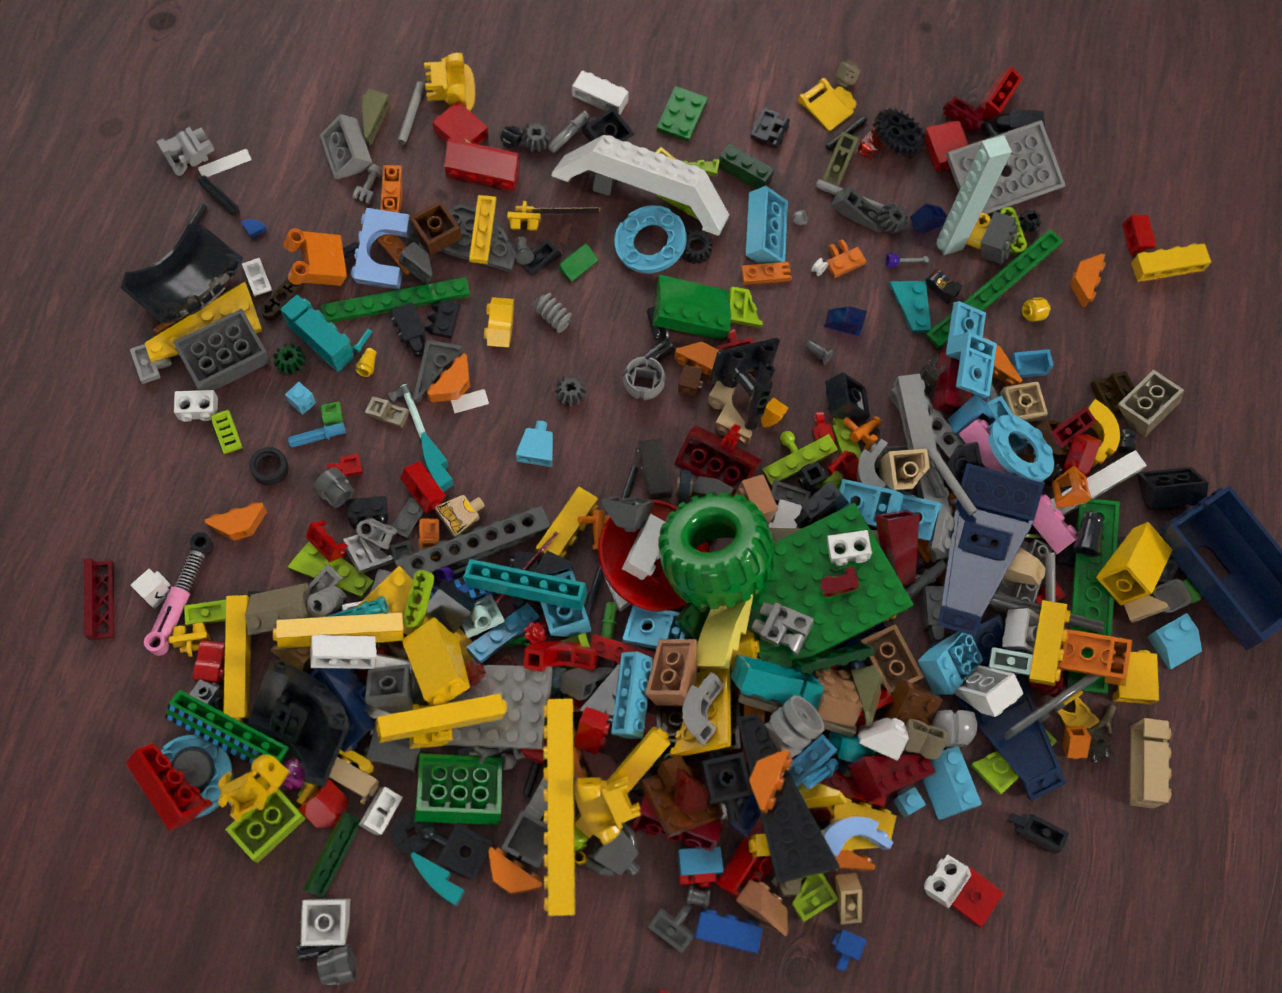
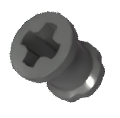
M690 886L686 905L691 903L707 909L711 890L701 891Z

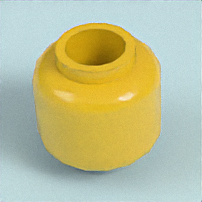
M1043 297L1029 298L1022 306L1023 316L1031 322L1045 320L1050 312V305Z

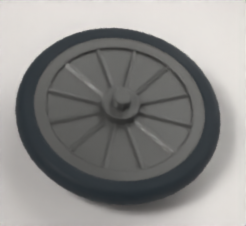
M187 747L180 750L174 756L171 763L175 770L181 771L185 775L184 779L192 787L195 785L199 790L210 783L215 771L211 755L199 747Z

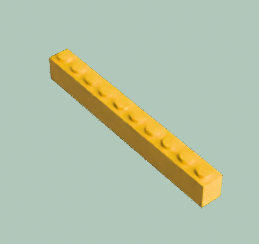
M547 699V705H544L543 708L544 718H547V726H544V738H547V747H544V759H548V768H544V781H548V789H544V802H548V811H544V824L548 823V832H544V845H548V854H544V867H548V876H544V889H548V898H544V910L548 911V916L575 915L573 699Z

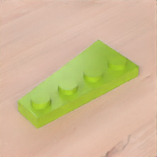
M310 541L287 566L292 571H297L315 579L326 565H330L343 577L336 587L360 598L365 596L374 583L365 574L359 575L356 568L343 558L329 562Z
M1045 729L1053 746L1057 740ZM998 751L971 764V767L999 795L1005 792L1019 778Z

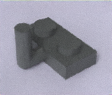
M684 904L676 918L661 908L648 928L683 953L695 936V933L682 924L691 911L692 906Z

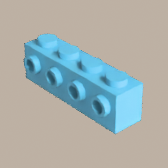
M639 652L622 653L611 734L626 739L643 738L648 697L645 693L652 669V657Z

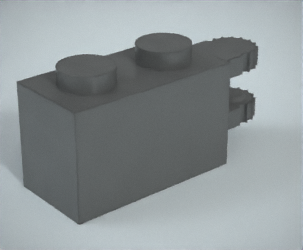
M925 586L920 593L923 630H929L931 643H935L945 637V627L937 625L942 606L944 586Z

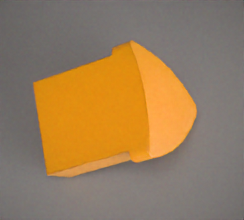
M773 398L766 405L764 414L761 417L762 426L769 427L778 423L789 408Z

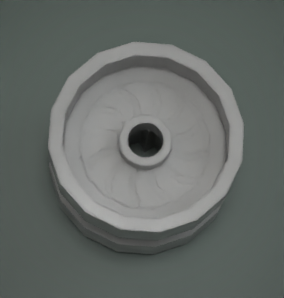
M793 695L785 702L784 707H780L771 715V723L777 735L788 746L796 750L805 748L811 742V739H815L824 731V723L817 710L807 700L797 695Z

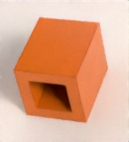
M1065 726L1062 748L1067 758L1078 759L1088 757L1091 737L1085 726Z

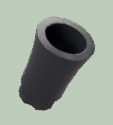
M1093 512L1084 514L1077 540L1072 549L1075 553L1086 557L1100 556L1103 516Z

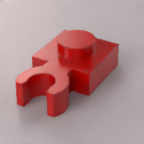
M715 873L682 875L679 877V885L699 884V888L711 887V883L716 882Z

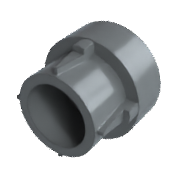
M337 467L325 471L319 476L312 487L313 491L322 500H326L335 508L345 504L354 492L346 476Z
M349 944L328 950L327 953L318 955L317 966L323 985L336 983L337 985H343L357 980L355 957Z

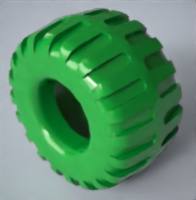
M708 492L706 493L707 496L698 498L697 495L690 498V502L687 504L682 502L676 507V512L668 514L666 523L662 524L659 532L658 547L663 572L672 589L684 601L688 603L693 602L695 606L700 608L709 606L710 609H719L720 606L730 608L736 606L735 603L743 601L744 603L750 600L753 593L758 594L763 589V583L769 581L771 570L774 568V541L764 514L751 500L747 501L744 496L739 494L733 497L730 492H721V495ZM735 538L730 545L719 551L701 552L695 550L710 540Z

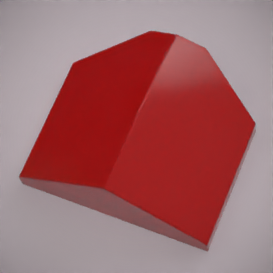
M844 451L827 467L829 479L839 490L842 479L857 482L859 460L856 454Z
M328 779L325 787L320 786L298 810L317 829L336 826L342 812H346L348 798Z

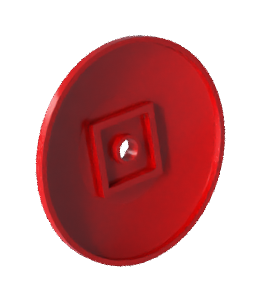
M653 500L654 506L650 514L666 522L668 514L676 512L677 509L676 506L670 503ZM610 517L600 534L598 557L602 572L612 589L631 605L646 611H674L684 607L687 602L672 589L663 572L660 558L654 562L656 567L652 575H647L643 580L622 569L641 528L636 529L635 532L625 531L623 527L616 526ZM707 542L695 549L701 552H710Z

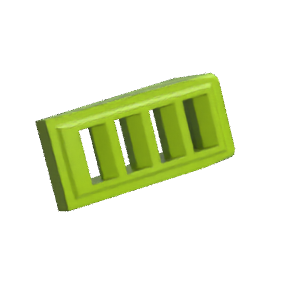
M226 410L211 415L210 417L223 453L227 454L243 448L230 411ZM230 426V428L220 431L221 428ZM233 433V435L223 438V436ZM236 440L235 443L229 444L227 446L225 445V443Z

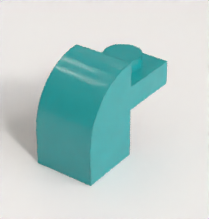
M830 731L828 741L837 749L835 754H838V758L855 762L862 757H872L875 755V750L859 743L858 735L849 737Z

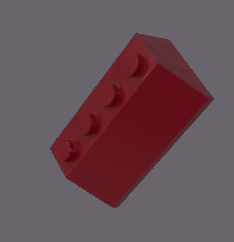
M695 425L688 432L675 460V464L698 476L722 481L734 488L732 494L735 495L743 480L754 477L762 460L737 446L731 451L730 448L728 449L721 445L722 438Z

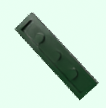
M859 643L814 656L792 660V665L801 674L808 675L815 670H828L834 665H847L850 661L866 660V657L874 656L873 647L865 643Z
M342 812L303 890L322 899L324 898L360 827V819L347 812Z

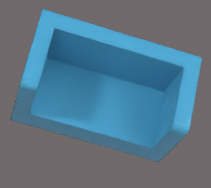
M1050 349L1013 353L1010 358V362L1021 378L1047 375L1053 368Z
M974 395L947 420L954 433L960 437L959 433L982 413L990 418H993L994 415L987 402Z
M715 847L713 852L700 848L680 849L678 851L680 876L715 873L718 875L723 873L721 847Z

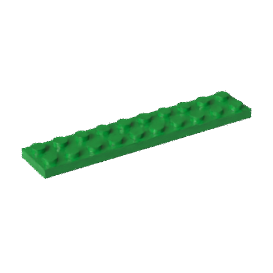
M1091 499L1086 503L1078 505L1077 533H1079L1085 513H1098L1104 517L1100 556L1086 557L1075 553L1071 613L1104 623L1103 631L1099 633L1070 625V630L1106 636L1112 635L1114 597L1096 577L1117 550L1120 502ZM1088 648L1081 652L1085 658H1091L1094 654ZM1067 671L1066 689L1089 674ZM1100 677L1082 691L1107 694L1108 683H1105V677Z

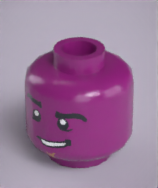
M293 758L292 760L285 761L283 764L290 772L281 784L283 789L291 791V789L301 788L304 783V774L300 766L301 760Z

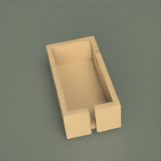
M1144 718L1130 726L1131 806L1156 808L1169 803L1171 798V789L1169 788L1171 748H1169V743H1167V740L1171 737L1169 721Z

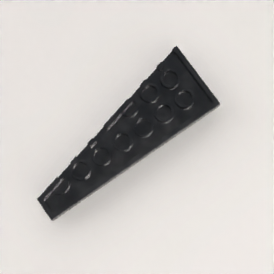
M757 713L737 718L751 775L758 760L778 753ZM785 770L782 776L784 783L780 790H776L774 795L776 801L772 810L768 809L767 814H765L759 807L778 884L840 869L839 863L790 773Z

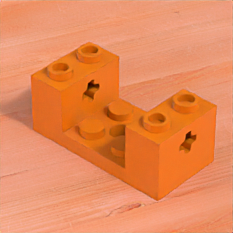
M1064 629L1068 631L1066 642L1061 644L1064 656L1063 661L1058 662L1057 669H1061L1060 675H1064V671L1067 670L1105 677V683L1126 685L1132 640ZM1088 648L1094 654L1091 658H1085L1081 654L1082 650Z

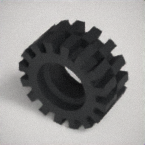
M694 229L693 232L688 230L682 258L684 260L687 258L688 263L692 260L693 264H696V261L702 264V260L706 262L707 258L711 256L713 248L712 237H708L707 232L703 234L702 229H700V232H697V229ZM693 242H698L703 245V249L694 251L689 245Z

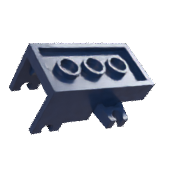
M316 668L310 675L327 686L340 701L347 714L349 730L341 747L342 752L346 753L355 749L358 741L368 731L376 727L366 710L371 708V705L366 704L365 701L367 686L364 687L355 674L360 669Z

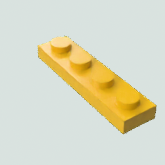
M478 195L469 257L471 263L488 264L496 197Z

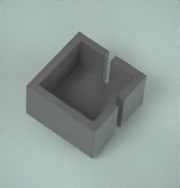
M994 212L981 240V256L983 259L1002 264L1004 259H1008L1011 251L1009 247L1011 243H1015L1018 233H1016L1018 226L1014 217Z
M521 811L501 849L518 860L522 856V862L539 871L544 862V854H548L546 850L548 845H544V832H548V824H544L543 821Z

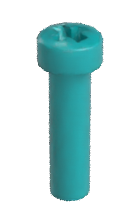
M367 329L358 343L352 347L353 351L356 353L362 351V346L372 334L370 329Z

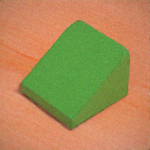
M340 402L321 405L324 425L331 426L343 422Z

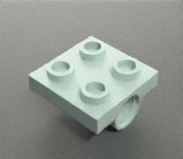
M491 594L476 600L472 613L463 622L462 627L467 638L478 635L505 622Z

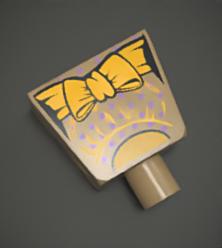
M461 495L435 508L437 515L452 536L455 537L458 534H467L480 522L477 511L485 507L480 497L469 502L465 495Z

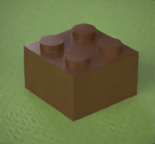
M442 201L409 217L412 230L427 249L429 255L462 239L460 227Z
M899 679L892 693L894 702L886 705L882 715L892 720L893 718L899 719L905 726L909 719H915L930 726L943 699L932 690Z

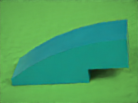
M423 432L421 434L422 448L429 474L441 490L445 492L454 485L452 477L445 470L449 467L448 461L428 435Z
M413 852L411 857L423 878L445 900L457 907L465 891L448 881L451 873Z

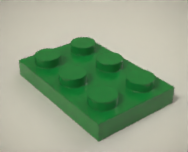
M675 86L656 131L689 142L708 97Z

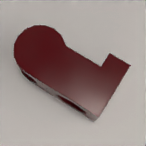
M853 566L845 568L844 575L824 577L820 584V592L825 597H833L859 589V582Z

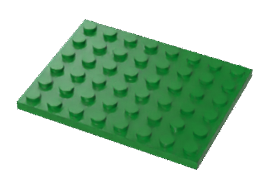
M853 503L774 543V568L771 570L769 581L763 583V589L758 594H752L753 598L747 630L755 633L752 631V626L756 619L766 623L768 617L760 614L764 602L775 605L777 602L781 606L814 618L813 626L797 657L793 655L789 645L781 644L779 647L774 646L767 641L761 640L760 635L755 633V639L759 641L760 645L758 656L761 660L792 668V660L822 653L913 607L914 604L858 507ZM868 531L872 552L868 561L863 563L850 561L842 566L830 564L826 542L827 536ZM860 544L854 546L857 551L864 550V547ZM841 547L834 549L837 554L845 552ZM854 567L859 582L858 590L833 597H825L821 594L820 584L824 577L844 575L845 568ZM789 630L786 631V634H795Z

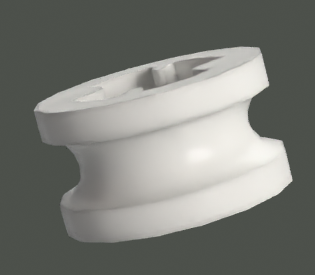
M820 258L813 265L811 271L816 272V275L820 276L827 268L828 263H824L823 259Z

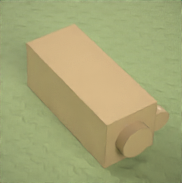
M337 757L329 778L362 797L360 803L365 804L367 800L369 801L370 797L376 795L379 789V781Z

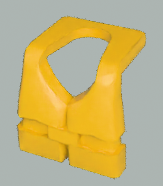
M1083 691L1078 692L1064 702L1066 706L1073 700L1075 703V713L1067 712L1063 709L1057 712L1065 726H1085L1086 729H1090L1099 723L1096 715L1092 714L1091 710L1079 698Z

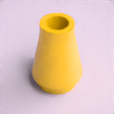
M367 348L356 364V372L363 377H369L374 372L375 356L377 354L374 349Z

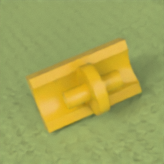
M523 201V206H516V211L522 212H508L511 230H520L521 221H528L527 230L537 231L539 222H541L540 213H527L532 212L531 209L534 207L527 206V201Z
M203 623L193 624V633L186 634L185 626L173 627V636L169 637V643H172L174 648L180 647V652H187L189 657L195 656V651L199 649L201 640L211 641V637Z

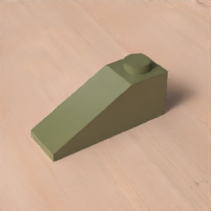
M368 88L366 95L364 94L361 98L364 136L367 146L370 147L389 109L390 101L388 94Z
M845 132L841 133L822 181L839 187L858 144V137Z
M875 665L851 670L852 679L863 706L862 713L867 726L872 724L881 696L880 685L883 684L881 672L877 673Z

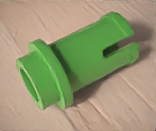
M1188 578L1182 581L1191 595L1192 604L1202 599L1201 593L1196 590Z

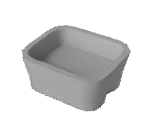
M1173 579L1157 586L1151 594V597L1166 602L1169 605L1170 609L1161 612V614L1172 613L1189 605L1192 600L1186 586L1179 579Z

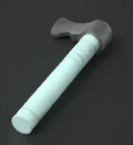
M404 384L395 392L388 393V396L392 402H395L398 397L405 398L419 437L422 439L421 434L425 432V429L413 401L410 386Z

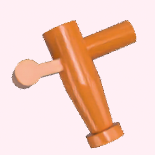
M876 416L860 427L848 417L842 422L852 431L849 435L850 439L855 443L862 439L866 444L864 449L867 451L871 449L878 439L877 436H869L868 434L882 424L880 418Z
M593 510V516L578 517L579 524H593L594 544L592 549H598L604 523L610 518V515H606L604 518V510Z

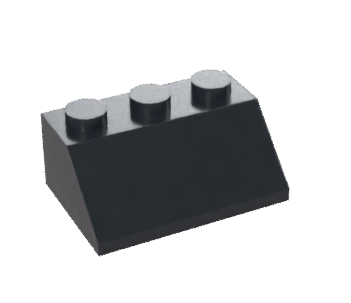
M1192 467L1138 472L1137 476L1143 500L1151 509L1159 510L1164 507L1178 508L1182 505L1195 506L1199 501L1207 497L1209 482Z

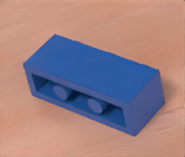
M705 909V913L700 912L694 939L753 954L758 953L763 927L758 926L759 922L746 920V923L740 922L738 917L726 914L725 918L717 916L718 912Z

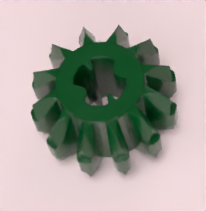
M291 343L287 347L286 344H283V349L277 348L278 353L273 354V363L280 373L284 372L288 376L292 372L295 375L296 370L302 371L301 366L306 364V356L304 352H301L302 350L299 346L295 347Z

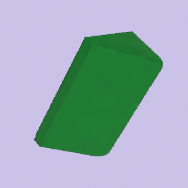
M584 244L560 263L559 271L572 283L597 263L598 259L590 247Z

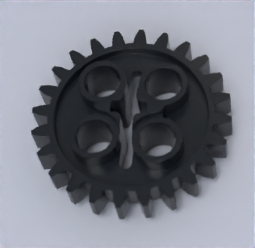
M891 108L888 110L884 109L874 119L873 126L875 127L874 131L877 132L876 137L881 138L879 142H884L885 148L890 147V152L895 150L897 155L901 153L903 157L906 154L908 157H911L912 155L916 156L926 145L924 143L926 141L924 138L925 133L921 132L923 128L918 127L920 123H915V118H909L908 113L904 115L903 110L898 112L896 108L894 110Z

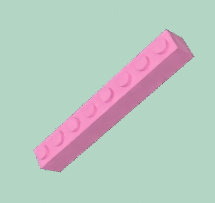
M977 419L959 433L966 444L978 442L981 460L986 468L1010 474L999 463L991 450L988 440L990 425L985 420ZM1046 494L1041 495L1033 526L1055 553L1058 554L1077 540L1076 535L1078 533L1072 525L1068 526L1065 523L1064 515L1058 509L1055 510L1051 506V499Z

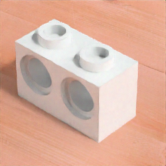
M214 390L175 392L174 414L178 420L189 422L192 419L209 421L211 420V415L217 414L218 397ZM209 404L207 408L202 409L204 405ZM190 405L189 408L183 409L184 406Z
M867 530L827 536L826 542L830 564L842 566L850 561L863 563L870 559L872 552ZM860 544L864 547V550L857 551L854 546ZM841 547L845 552L837 554L834 549Z
M386 787L379 788L359 826L375 835H382L402 796Z
M947 855L945 859H941L938 862L934 875L929 876L926 880L924 889L927 895L949 909L971 876L969 867ZM951 869L957 870V872L953 875L947 874V872ZM945 886L942 892L936 891L937 887Z

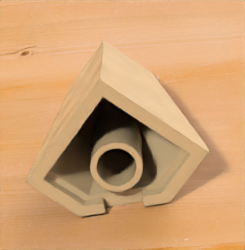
M927 448L888 452L878 460L880 479L887 483L886 485L892 490L913 489L930 468Z
M998 541L996 543L991 542V545L994 547L998 546ZM1020 547L1002 581L1040 586L1041 580L1045 576V567L1038 558Z

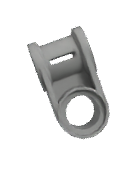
M373 518L361 521L356 528L359 536L384 549L390 548L389 543L393 535L397 533L395 528ZM365 523L371 526L370 533L364 529Z

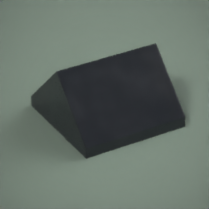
M547 550L535 573L555 576L573 571L572 562Z
M444 578L430 597L426 614L431 618L435 617L445 628L454 634L472 613L476 601Z

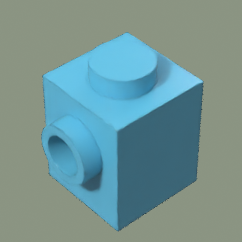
M300 382L285 394L289 404L302 415L316 403L313 394Z
M905 787L897 792L898 797L893 800L903 818L926 805L915 787L910 790L908 787Z

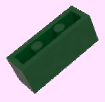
M728 144L720 155L718 168L751 187L759 189L768 186L772 181L774 168L737 147Z

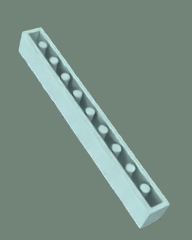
M1004 135L982 141L938 236L937 246L941 249L943 255L964 249L1012 152Z

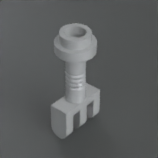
M372 164L368 167L367 171L370 173L363 188L356 187L353 199L357 200L359 197V201L364 202L366 198V203L371 204L375 195L373 191H370L375 178L380 177L382 174V169L379 166Z

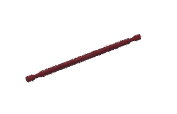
M557 531L554 532L553 536L547 540L522 570H527L554 537L559 534ZM501 594L499 598L495 600V602L498 604L500 599L503 596H505V594Z

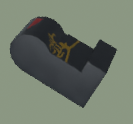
M936 269L925 280L927 286L948 305L960 293L963 287L958 281L955 283L949 277H946L939 269Z

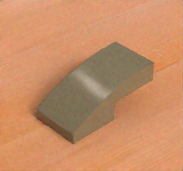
M373 396L365 411V414L399 428H403L410 413L407 408L392 405L388 400Z

